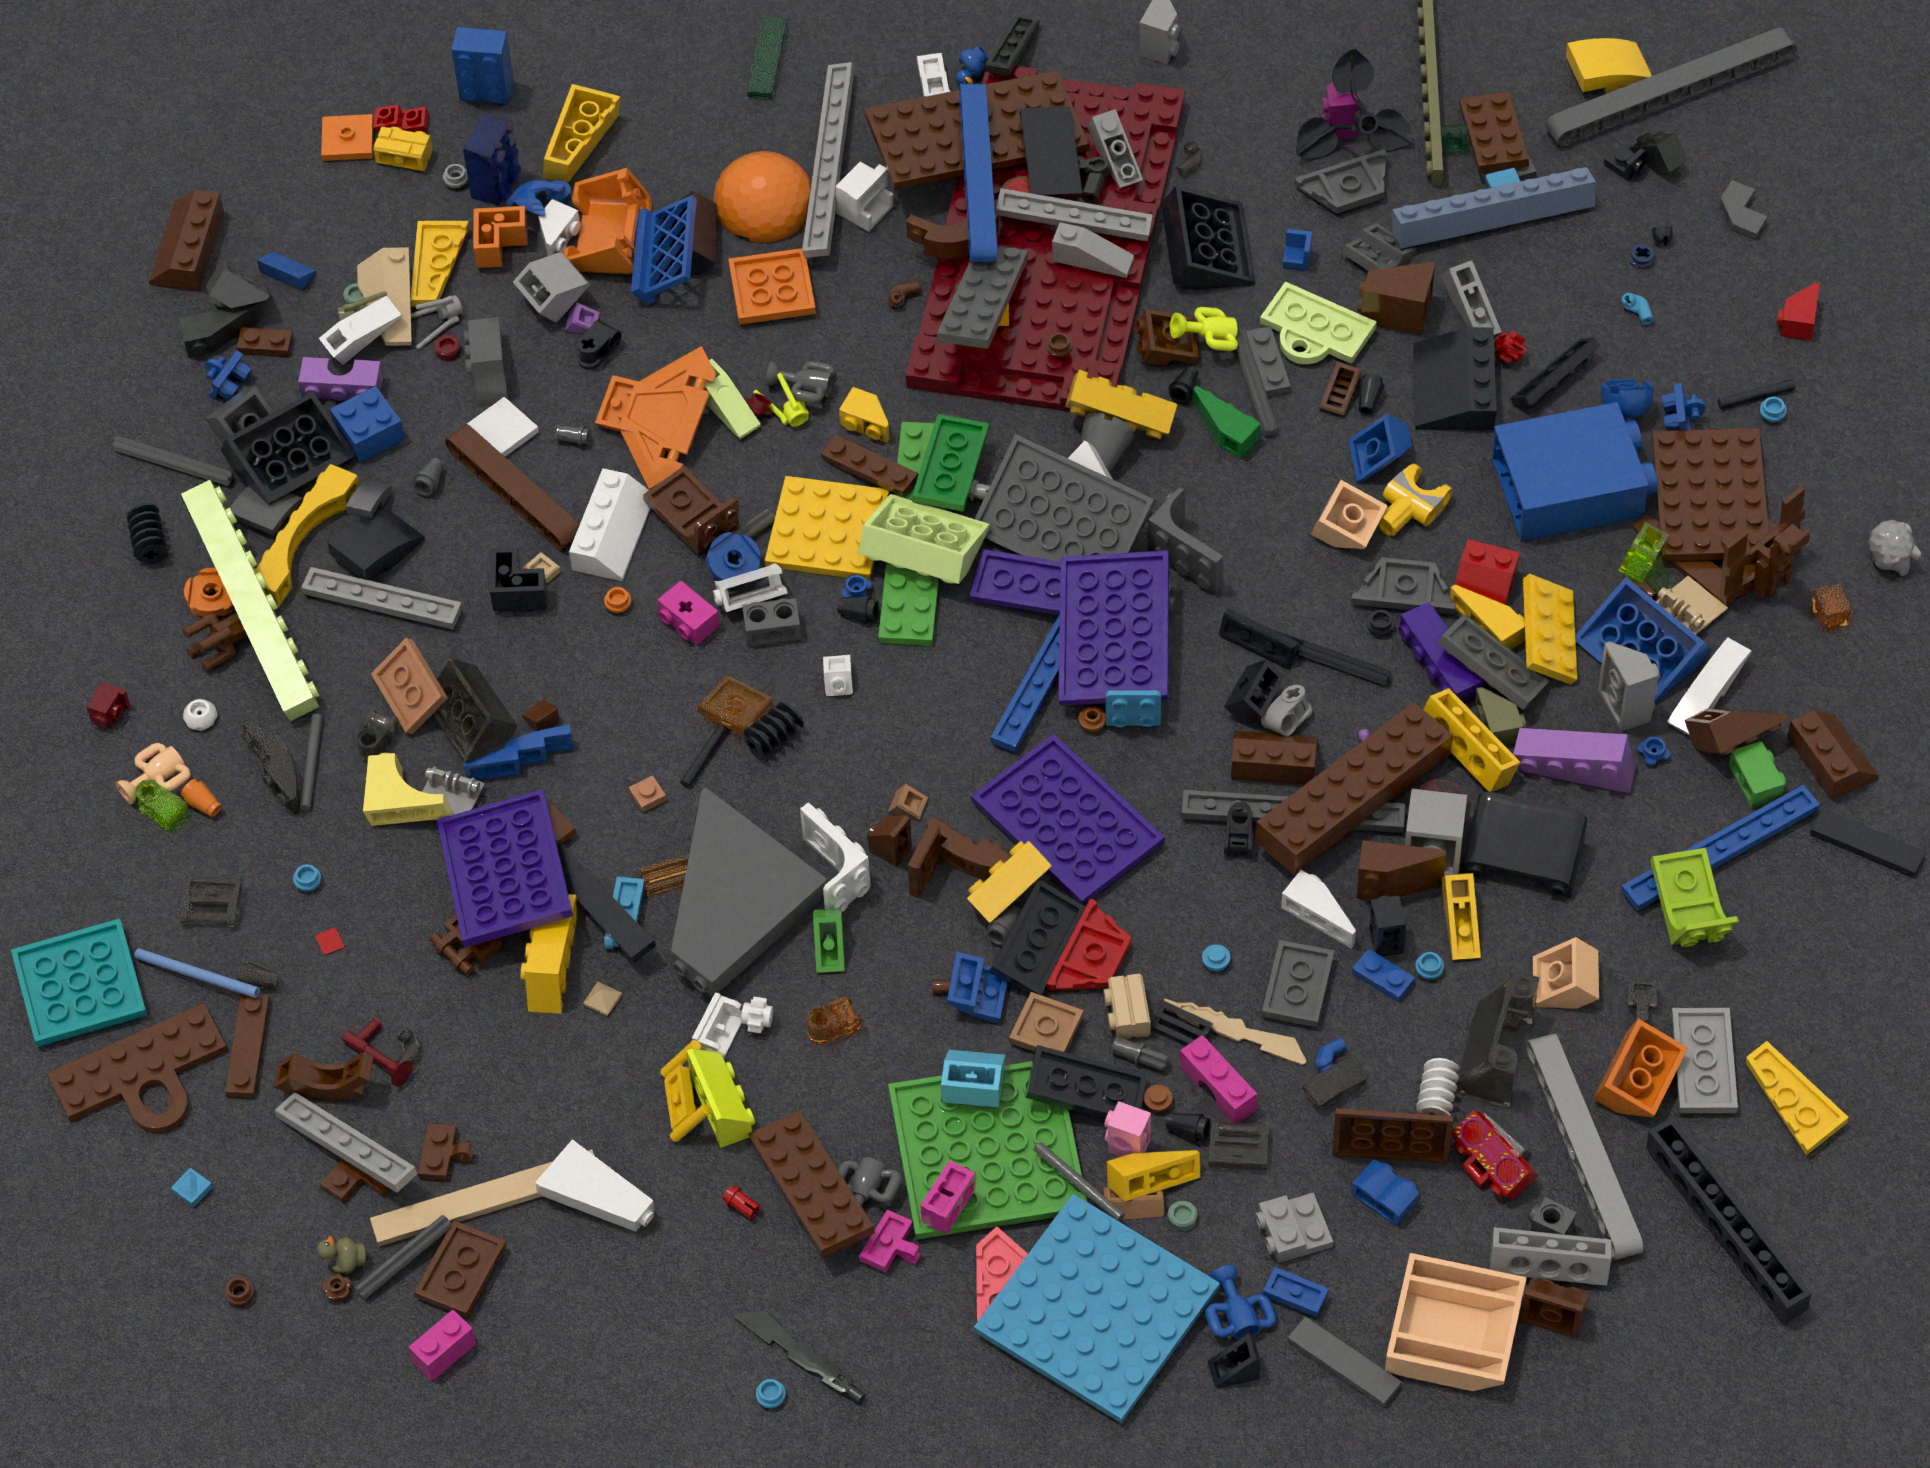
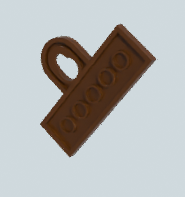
M202 1003L48 1072L47 1075L70 1122L123 1099L137 1126L146 1132L158 1134L169 1132L178 1127L188 1113V1099L176 1074L219 1056L228 1050L205 1003ZM150 1086H162L168 1091V1098L166 1100L168 1109L164 1113L156 1114L151 1108L143 1105L141 1094Z

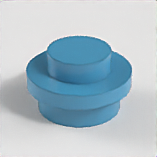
M1769 397L1760 406V415L1767 421L1778 422L1786 415V406L1778 397Z
M302 865L294 873V885L301 891H312L320 885L321 874L312 865Z
M1210 945L1203 951L1202 962L1208 970L1220 972L1229 965L1230 953L1222 945Z
M1426 952L1417 959L1415 969L1420 977L1432 980L1438 978L1443 973L1444 963L1436 953Z
M774 1379L764 1380L756 1389V1399L765 1408H776L785 1400L784 1386Z

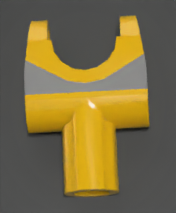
M1411 464L1393 478L1383 492V498L1392 505L1385 510L1378 523L1380 530L1388 536H1394L1412 518L1424 526H1429L1447 506L1451 499L1453 488L1446 484L1433 490L1419 488L1416 482L1422 474V468L1416 464Z

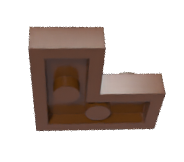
M341 1159L320 1182L321 1189L341 1203H344L361 1183L383 1198L391 1190L344 1159Z

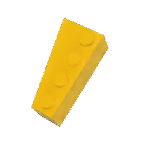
M574 84L571 85L544 157L543 178L552 181L562 180L569 183L618 118L620 96Z

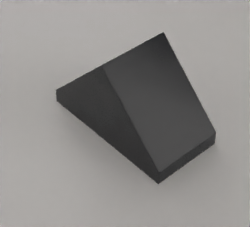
M1250 1333L1207 1361L1216 1388L1254 1381L1260 1378V1357L1254 1336Z

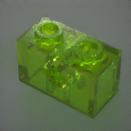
M1645 522L1618 571L1624 573L1629 579L1643 583L1669 535Z

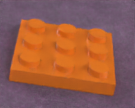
M802 248L728 259L739 325L816 314L807 259L803 255Z

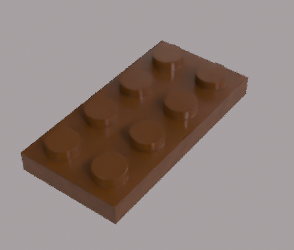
M1509 92L1459 98V107L1479 173L1529 166V156Z

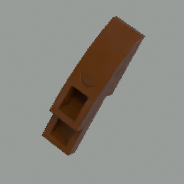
M934 817L926 824V829L930 822L940 825L942 861L968 875L987 880L991 876L989 870L1001 860L1005 863L1012 857L1004 852L1000 845L991 843L984 838L976 845L971 838L960 835L947 822H940Z

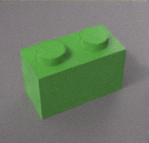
M1762 741L1737 748L1731 752L1728 765L1751 809L1769 804L1782 797L1784 787H1786L1783 773L1781 771L1778 772L1774 765L1775 761L1772 752L1766 750Z

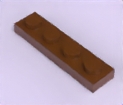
M837 435L832 438L820 453L824 461L903 498H906L914 488L919 475L907 467Z

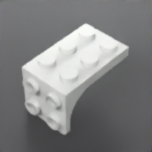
M807 803L800 808L803 839L840 872L823 888L825 909H842L843 912L849 903L857 897L864 896L869 887H871L869 859L864 849L858 843H852L841 827L838 825L834 826L828 821L827 816L821 809H815L810 803Z

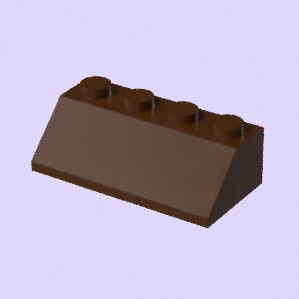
M194 190L174 203L149 279V285L200 290L224 214L220 192Z

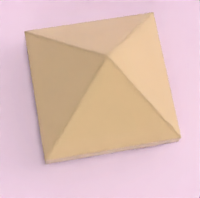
M597 982L583 1005L609 1016L622 993Z

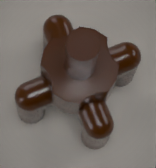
M211 613L182 629L184 636L190 638L208 627L210 628L208 637L186 648L190 658L212 647L222 649L221 652L201 662L205 672L233 658L236 655L233 643L247 636L243 624L236 614L220 622L217 615Z

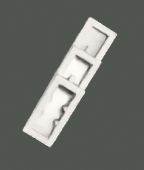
M942 53L917 56L923 97L950 92Z
M1727 638L1683 696L1668 719V724L1690 736L1684 720L1705 709L1714 708L1721 696L1724 697L1752 651Z

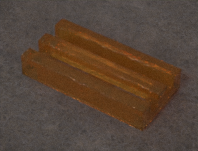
M689 854L639 868L641 878L645 881L647 894L651 895L684 885L685 875L678 877L676 875L686 872ZM661 879H668L654 884H650L651 882L658 881Z

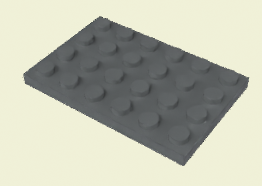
M1015 434L975 520L990 524L985 538L1022 556L1061 562V557L1132 553L1156 500Z

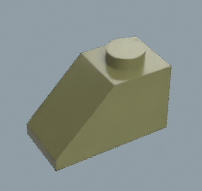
M1482 687L1476 689L1475 705L1481 722L1503 745L1516 743L1519 728H1526L1525 717L1523 714H1519L1516 704Z

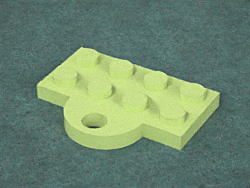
M1287 282L1282 285L1260 317V324L1267 327L1271 326L1272 329L1281 332L1280 349L1289 360L1299 364L1317 363L1328 354L1352 364L1375 331L1377 324L1372 319ZM1300 346L1306 350L1304 352H1296L1293 349Z

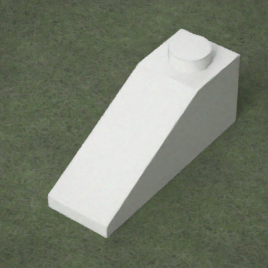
M1300 870L1283 891L1281 908L1352 949L1355 946V928L1326 885L1317 876Z

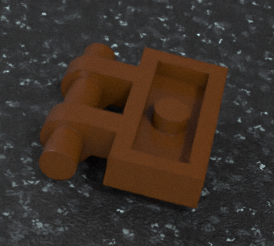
M457 914L444 923V928L448 934L442 937L436 932L430 937V941L435 945V950L440 955H446L452 961L451 965L457 971H463L467 976L472 974L475 969L469 963L472 958H475L482 964L502 948V942L498 938L464 947ZM457 942L465 948L460 953L453 947Z

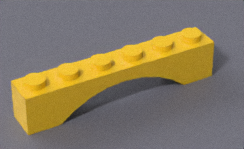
M330 464L325 472L318 476L316 485L311 492L308 491L299 509L291 514L289 523L284 530L279 531L270 550L268 549L264 552L262 561L254 569L256 574L261 572L268 585L263 589L266 595L271 594L278 607L293 588L291 568L295 552L300 543L322 521L346 510L349 499L360 486L356 474Z

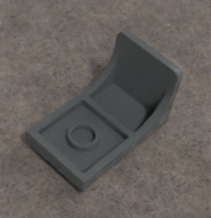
M1179 487L1174 493L1171 492L1166 497L1164 504L1158 510H1153L1148 517V551H1168L1169 565L1173 566L1181 575H1187L1195 580L1202 588L1209 589L1216 594L1222 588L1223 555L1178 527L1185 518V490Z

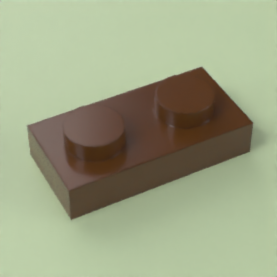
M241 327L237 351L249 355L289 357L293 332L292 330Z

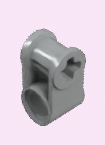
M1301 685L1287 687L1268 706L1261 718L1262 726L1284 736L1291 735L1313 712L1311 704L1305 699L1306 692L1304 687Z

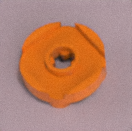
M216 568L202 569L198 571L199 575L193 579L191 577L188 579L184 587V596L193 615L205 617L211 613L217 616L231 614L234 605ZM211 589L216 591V594L213 596L205 595V593H210Z

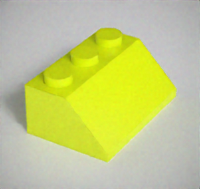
M693 1048L687 1050L691 1081L701 1104H706L711 1109V1113L707 1118L720 1148L749 1138L748 1133L752 1132L751 1125L755 1124L751 1109L744 1108L742 1102L745 1101L741 1086L734 1085L732 1079L735 1078L731 1063H725L721 1053Z

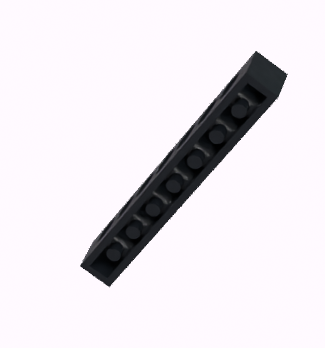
M1672 1117L1649 1130L1646 1143L1647 1150L1783 1324L1807 1311L1812 1293L1675 1119Z

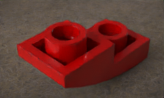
M399 104L375 108L373 128L375 131H380L381 127H398L403 131L414 133L416 131L427 132L429 111L426 107L402 111Z

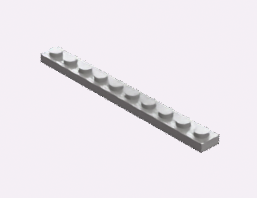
M852 62L828 65L802 248L805 258L830 255L837 203L835 186L840 181L855 70Z

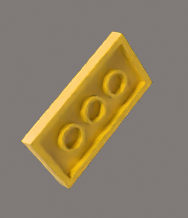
M1528 574L1523 578L1527 668L1571 685L1577 680L1573 590Z

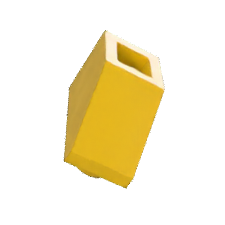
M853 387L839 409L840 426L845 427L849 431L865 434L871 439L887 443L890 439L889 423L877 395Z

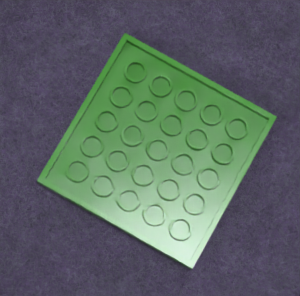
M1032 1061L1005 1065L999 1107L942 1102V1075L888 1084L916 1240L1055 1218L1072 1194L1087 1202L1084 1193L1033 1150L1037 1143L1042 1142L1082 1176L1069 1110L1025 1098ZM950 1160L975 1172L976 1190L948 1234H945L921 1222L920 1205Z

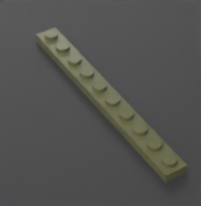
M1416 0V4H1421V7H1417V22H1422V26H1418V41H1423V45L1419 46V60H1424V64L1420 66V78L1425 79V83H1422L1421 87L1422 98H1426V102H1423V118L1428 119V122H1424V137H1429V141H1425V157H1430V161H1426V176H1431V186H1442L1443 160L1433 0Z

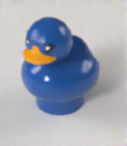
M979 45L974 49L962 51L959 62L964 64L967 70H960L956 74V82L959 85L973 84V76L980 77L984 75L985 64L989 56Z

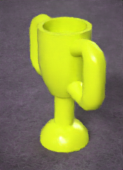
M1210 307L1196 308L1194 316L1198 322L1187 321L1180 313L1173 314L1170 321V333L1173 338H1180L1185 332H1197L1206 339L1207 345L1214 350L1233 351L1237 349L1236 319L1226 317L1222 310Z

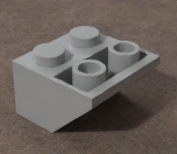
M562 252L530 262L513 281L539 314L556 323L590 286L588 281Z

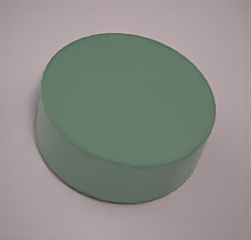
M358 283L349 285L343 292L346 304L364 299L363 294H360L358 289Z
M1177 1201L1168 1210V1222L1175 1230H1190L1197 1222V1210L1188 1201Z

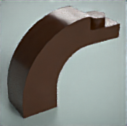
M995 212L997 234L999 231V214ZM912 214L907 219V238L915 243L923 244L925 255L943 259L961 258L969 255L967 218L958 224L950 226L936 225Z
M363 1052L345 1063L328 1065L313 1062L294 1053L279 1062L274 1088L290 1095L296 1092L309 1100L334 1102L353 1099L363 1094L364 1084L372 1077L373 1056Z

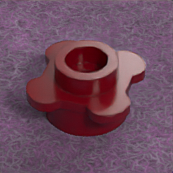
M753 393L750 399L744 398L754 415L772 414V411L769 409L771 401L765 396Z

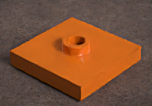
M373 114L322 117V161L373 158Z

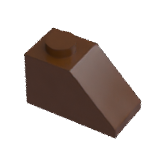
M907 815L883 817L877 825L874 824L867 834L869 852L897 867L912 848L910 817Z

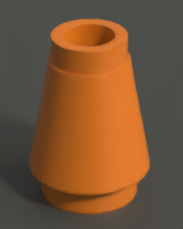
M192 779L181 791V796L184 798L185 803L210 817L216 816L222 808V804L219 803L203 781Z

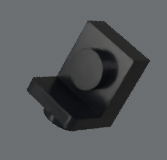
M1620 144L1604 159V166L1628 181L1635 174H1640L1644 169L1646 151L1641 148L1636 153H1633Z

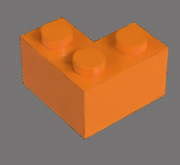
M525 206L474 209L473 249L477 268L502 267V247L528 245V224Z

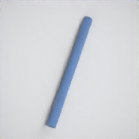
M140 948L134 954L135 959L253 998H257L260 993L259 987Z

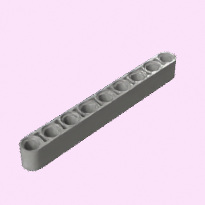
M1553 1033L1527 1040L1526 1046L1530 1061L1604 1239L1611 1240V1257L1613 1260H1618L1643 1253L1641 1235L1557 1035Z

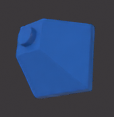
M1386 413L1348 440L1356 481L1361 484L1399 458L1412 446L1408 424Z

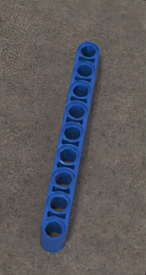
M960 84L959 103L970 263H996L997 237L986 84Z

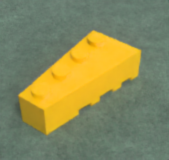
M1080 369L1074 376L1065 407L1071 409V413L1078 416H1085L1086 413L1105 414L1104 419L1112 421L1113 417H1116L1133 428L1134 432L1136 429L1146 431L1145 435L1160 440L1161 436L1166 437L1169 434L1177 407L1176 403L1148 393H1142L1141 396L1136 395V390L1125 385H1117L1116 388L1112 387V383L1102 377L1086 378L1088 372Z
M569 894L573 912L572 917L530 929V940L532 942L526 945L525 958L527 963H522L521 980L526 982L528 1012L562 1014L563 1002L561 993H565L566 968H569L571 946H573L578 916L576 895Z

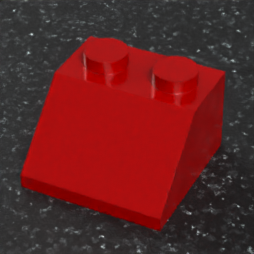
M1468 539L1460 560L1455 585L1506 605L1518 572L1520 552Z

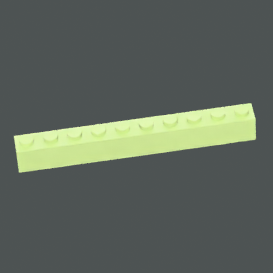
M208 480L182 493L181 495L284 713L291 722L319 708L316 697L320 696L313 681L308 683L305 675L309 674L303 660L298 661L295 653L299 651L292 637L287 639L284 633L288 630V627L282 616L277 617L274 612L278 606L271 594L266 595L263 589L268 585L261 572L256 574L253 568L257 565V562L252 552H246L243 545L247 544V541L240 529L236 531L233 524L237 520L231 508L225 509L223 502L227 501L221 487L215 488L212 482Z

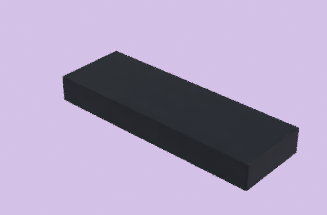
M1229 608L1223 614L1219 630L1220 635L1288 668L1294 663L1299 642Z

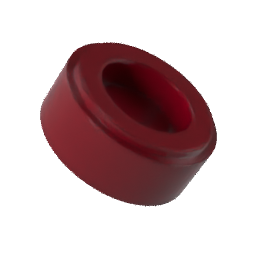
M444 335L435 341V354L439 359L451 361L460 355V341L455 336Z

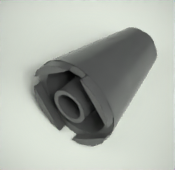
M1089 413L1083 421L1081 444L1085 440L1095 447L1110 474L1132 442L1134 430L1127 423L1116 417H1113L1112 421L1104 419L1105 414Z

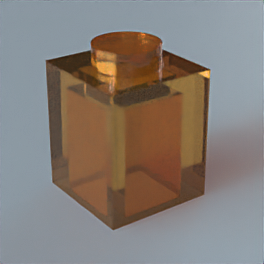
M1840 584L1823 586L1818 590H1814L1811 607L1822 630L1827 631L1848 625L1852 609Z

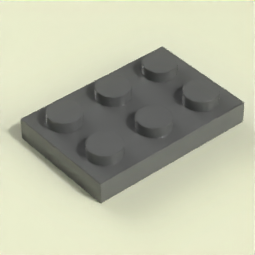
M1279 940L1262 1008V1017L1317 1028L1335 950Z

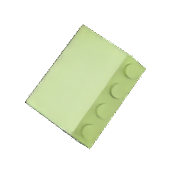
M890 494L863 525L859 554L865 555L871 560H882L892 563L897 568H908L924 576L931 575L941 578L947 583L959 584L968 573L989 530L990 524Z

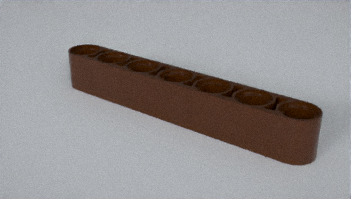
M465 424L445 439L447 448L461 463L555 548L562 550L574 541L579 528V524L574 518L470 425Z

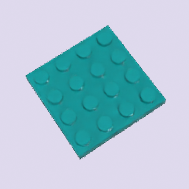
M120 918L11 949L37 1047L147 1015Z

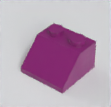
M1331 82L1326 88V98H1322V111L1325 114H1321V117L1328 121L1329 126L1352 125L1353 115L1359 110V107L1353 99L1351 91L1340 93L1334 87L1333 82ZM1351 129L1333 130L1338 139L1358 137L1359 129L1355 131Z

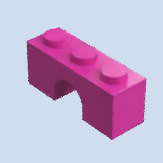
M1203 1035L1180 1050V1068L1197 1087L1205 1083L1211 1089L1216 1099V1107L1234 1126L1257 1110V1093Z

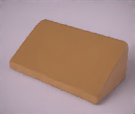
M1109 1187L1103 1188L1104 1196L1125 1213L1122 1220L1164 1216L1162 1190L1129 1201H1123Z

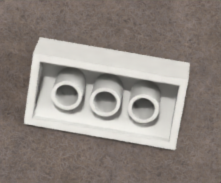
M602 469L569 551L573 571L623 582L651 511V507L643 500V494L649 490L629 474Z

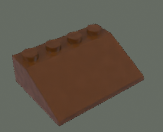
M1336 1108L1332 1156L1448 1164L1453 1116Z

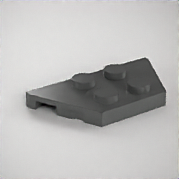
M1382 149L1296 177L1295 186L1336 214L1384 199L1386 150Z
M1381 557L1377 562L1374 571L1369 573L1363 580V585L1357 593L1354 592L1352 594L1351 605L1412 610L1430 602L1437 613L1455 615L1456 609L1455 603L1451 601L1448 595V588L1444 580L1440 578V571L1435 562Z

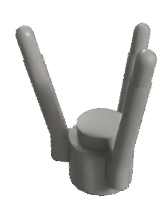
M448 296L444 299L416 305V309L419 311L411 313V319L437 311L441 319L446 318L448 320L420 342L416 348L421 349L449 326L459 322L458 316L463 314V309L457 296Z

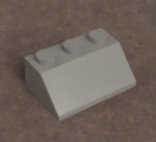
M1607 642L1604 644L1598 691L1617 726L1622 732L1651 722L1652 712L1655 709L1654 700L1657 694V681L1660 678L1658 667L1655 663H1651L1647 654Z

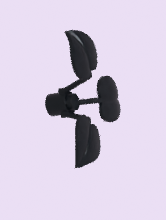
M1350 49L1345 52L1336 62L1332 72V82L1336 90L1340 93L1351 91V95L1359 107V110L1353 115V124L1329 126L1328 121L1322 117L1309 118L1302 124L1298 132L1296 147L1298 156L1313 159L1331 153L1338 144V137L1333 130L1351 129L1355 131L1359 129L1363 133L1368 134L1371 145L1378 150L1385 149L1386 151H1391L1413 143L1410 127L1399 112L1387 108L1380 110L1375 116L1366 110V107L1358 98L1355 90H1365L1373 80L1374 71L1369 60L1357 49Z

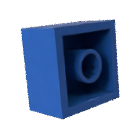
M376 386L330 409L333 422L356 454L355 458L359 463L405 440L400 418Z

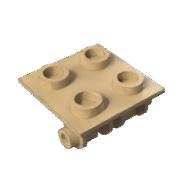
M1689 576L1672 589L1662 588L1658 593L1660 599L1656 601L1695 635L1728 609V607Z

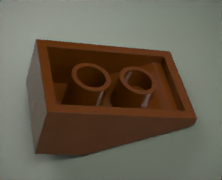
M1363 840L1358 872L1357 898L1371 902V900L1381 896L1392 897L1399 895V897L1441 886V878L1445 873L1447 850Z

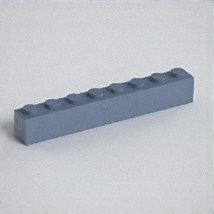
M1587 167L1577 168L1558 174L1554 173L1544 177L1503 184L1498 187L1480 189L1461 195H1453L1452 197L1430 200L1415 205H1406L1393 209V236L1402 249L1594 207L1596 181Z

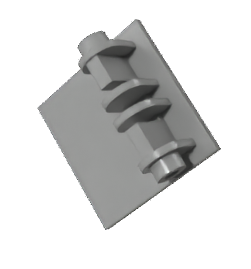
M434 766L433 768L428 767L426 770L425 778L428 781L422 792L444 794L451 807V815L473 809L485 783L477 781L476 778H466L459 773L453 774L452 771L446 772Z

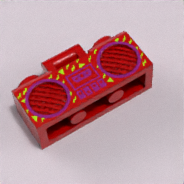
M1473 1110L1452 1131L1451 1135L1456 1140L1454 1143L1455 1148L1464 1156L1470 1155L1462 1164V1167L1480 1188L1492 1181L1493 1183L1490 1187L1499 1197L1503 1198L1505 1196L1515 1200L1539 1176L1484 1113ZM1478 1161L1487 1170L1484 1174L1475 1165Z

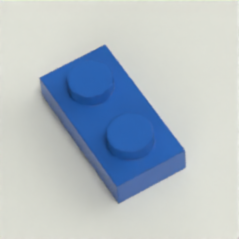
M1367 949L1352 968L1354 976L1398 1003L1415 983L1414 976L1370 949Z
M1274 1267L1263 1290V1295H1266L1269 1299L1316 1318L1329 1294V1288L1277 1267Z

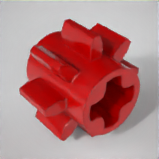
M1511 330L1509 334L1507 332L1501 333L1494 342V348L1497 349L1495 356L1507 364L1511 360L1514 362L1519 361L1526 352V346L1523 344L1526 339L1514 330Z

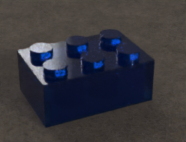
M484 112L466 142L463 152L471 198L499 206L503 198L508 196L513 180L519 177L521 165L518 162L519 151L516 148V132H514L512 120Z

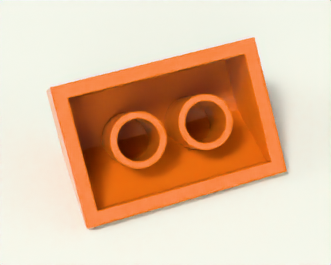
M1638 1018L1627 1030L1593 1099L1616 1113L1653 1118L1688 1047Z

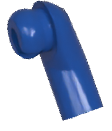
M1341 1037L1318 1050L1315 1065L1317 1068L1319 1067L1321 1074L1326 1075L1334 1071L1333 1057L1347 1050L1346 1044Z

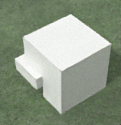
M859 162L835 186L836 214L869 232L893 207V193L885 189L888 186L886 168L879 164L873 169Z

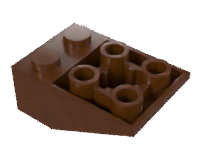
M1705 709L1684 721L1696 750L1706 751L1708 754L1720 753V755H1726L1735 751L1736 745L1742 742L1744 744L1753 742L1759 738L1758 734L1780 728L1782 726L1781 722L1789 719V715L1763 711Z

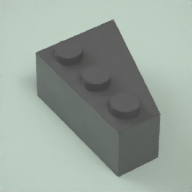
M499 317L468 320L469 331H464L467 374L473 375L477 406L493 405L503 397L508 400Z

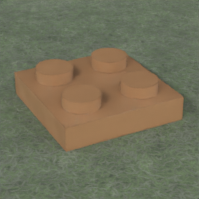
M1031 992L1012 1030L1009 1043L1033 1052L1037 1045L1067 1052L1082 1021L1084 1010Z

